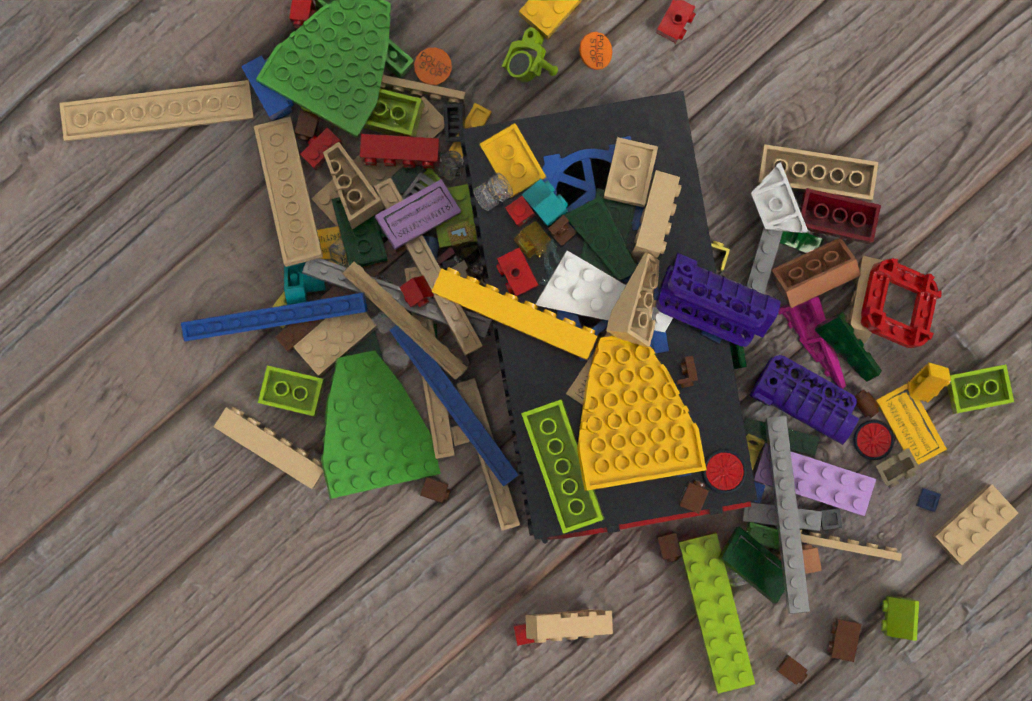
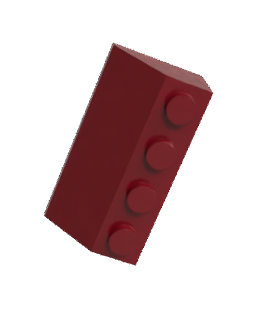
M806 188L799 209L808 231L870 244L874 242L881 205Z

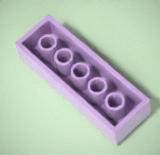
M765 443L761 449L753 478L754 481L772 486L768 444ZM791 452L795 493L797 495L865 516L876 479Z

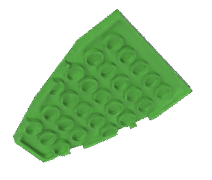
M335 0L329 5L326 4L308 18L295 32L293 31L286 40L274 48L257 76L256 81L358 138L377 106L389 47L391 3L385 0Z
M374 350L337 358L335 372L331 380L332 385L326 403L324 424L326 427L325 436L323 437V455L321 457L329 499L441 474L438 460L435 458L431 433L404 387L377 352Z

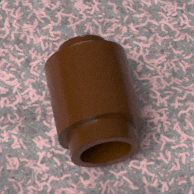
M863 389L855 395L856 407L865 418L867 416L872 418L879 412L878 408L880 405L869 391L866 392Z

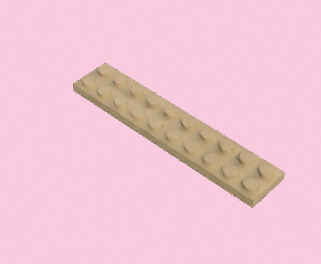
M249 80L60 103L63 139L65 142L254 119Z

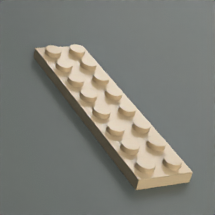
M422 96L420 99H422L425 106L416 137L435 138L445 129L444 117ZM360 154L353 160L373 189L375 185L392 178L404 167V165L396 164V167H385L383 163H377V166H366V163L362 162ZM332 179L311 199L338 226L331 199L340 196Z
M291 117L254 126L285 267L323 257Z

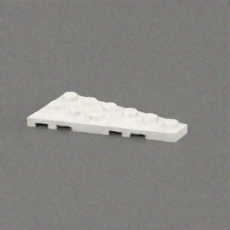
M566 251L535 305L609 320L611 311L626 285L571 252ZM653 307L652 320H655L654 330L665 332L673 318L661 313L657 307Z

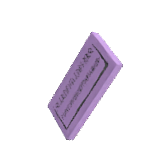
M441 179L375 215V218L393 248L397 249L459 215L461 210Z

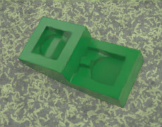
M783 231L780 239V244L805 254L821 247L823 242L822 238L808 233Z

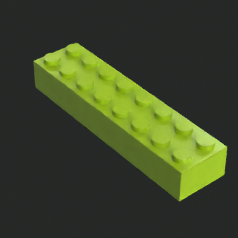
M714 532L678 541L716 692L719 694L754 685L755 680L726 567L718 559L722 551L717 533Z

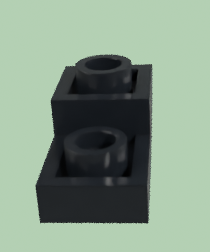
M477 244L467 245L463 249L458 250L460 257H452L442 262L444 270H447L448 267H454L463 260L469 265L475 262L480 257Z

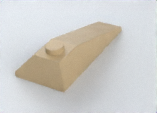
M644 253L611 311L606 330L619 339L645 347H650L655 329L652 311L653 307H656L657 300H654V289L658 286L659 260L651 254Z

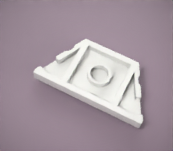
M780 162L762 180L760 185L751 192L765 230L807 233L808 229Z

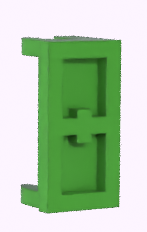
M748 522L746 532L763 546L777 550L780 549L777 529Z

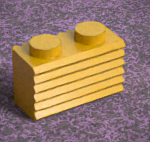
M928 362L919 373L910 379V382L908 381L910 397L928 403L933 397L938 396L939 392L950 384L949 368Z

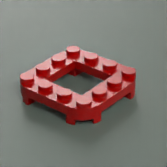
M894 258L875 263L869 274L861 311V325L871 333L906 348L924 345L933 337L934 333L930 332L934 309L936 300L942 296V291H938L937 284L933 280L935 277L930 273L924 275L898 263V259ZM889 282L917 294L910 326L887 317L886 313L883 312Z

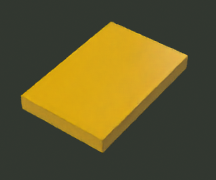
M516 123L480 143L482 150L510 198L530 188L540 179L547 178Z

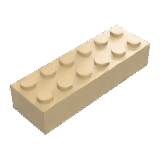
M766 144L762 147L756 185H760L762 180L781 162L792 191L805 192L806 188L866 202L873 200L879 162Z
M237 407L225 408L214 428L307 487L316 489L324 476L321 460L317 458L312 460L308 457L309 453L302 448H297L296 450L292 447L293 443L282 437L281 439L277 438L275 431L268 427L263 429L259 426L261 423L252 417L247 419L243 416L245 412Z

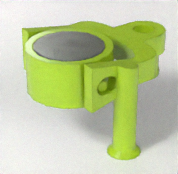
M533 27L528 28L524 32L522 41L518 40L511 43L502 67L513 78L522 83L529 82L536 76L540 77L542 68L548 71L550 76H555L558 73L557 66H552L544 60L546 50L541 46L544 42V37ZM523 49L536 51V58Z

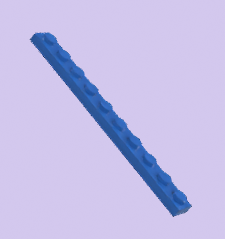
M362 292L181 322L184 341H191L363 313L368 310L365 293Z
M396 325L389 331L502 486H505L519 476L439 364L399 326Z

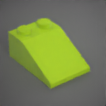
M886 596V600L882 602V612H885V619L881 621V631H884V635L889 637L917 641L919 601L907 597Z

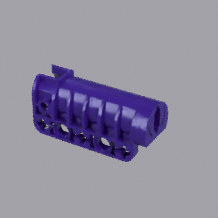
M678 252L676 253L674 266H668L656 301V307L661 313L742 347H746L751 343L754 334L762 338L777 318L781 304L779 299L701 268L697 265L698 261ZM681 309H687L691 315L682 312ZM720 325H725L729 331L722 329Z
M777 355L768 360L749 395L766 406L772 405L842 445L848 440L859 421L858 417L851 414L857 403L853 394L782 355ZM779 361L781 367L779 369L775 368L776 364L774 362ZM792 369L798 372L796 379L791 376ZM810 379L813 380L812 384L815 385L814 387H810V382H808ZM826 388L831 390L830 398L825 395ZM845 398V399H846V403H848V405H847V406H844V401H842V400H840V399Z

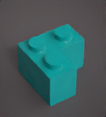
M540 179L526 190L522 196L549 228L562 215L568 213L566 209L568 203L560 194L556 196L553 193L555 189L548 180L544 183Z
M306 262L287 267L284 265V292L287 305L307 302V292L326 290V282L302 274Z

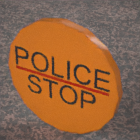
M590 32L580 42V57L588 68L599 70L608 66L613 52L612 45L604 34Z
M436 47L427 48L417 55L414 62V70L418 79L423 83L439 85L450 76L452 62L449 55L442 49Z

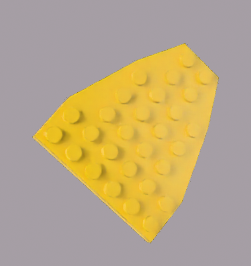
M615 336L602 337L597 341L585 385L577 446L585 491L706 470L699 428L696 423H693L688 413L689 409L686 405L684 406L678 395L680 392L664 364L661 365L656 358L652 347H645Z

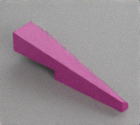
M819 295L793 308L789 304L780 307L778 313L784 315L790 329L794 328L800 336V342L816 363L820 362L825 369L824 373L826 376H830L840 388L846 387L836 351L815 331L816 326L826 320Z

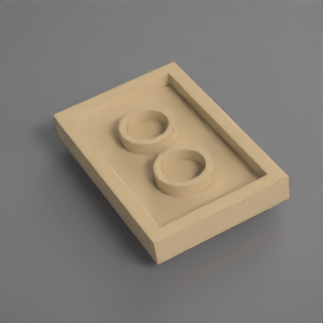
M617 137L604 198L645 207L658 146Z

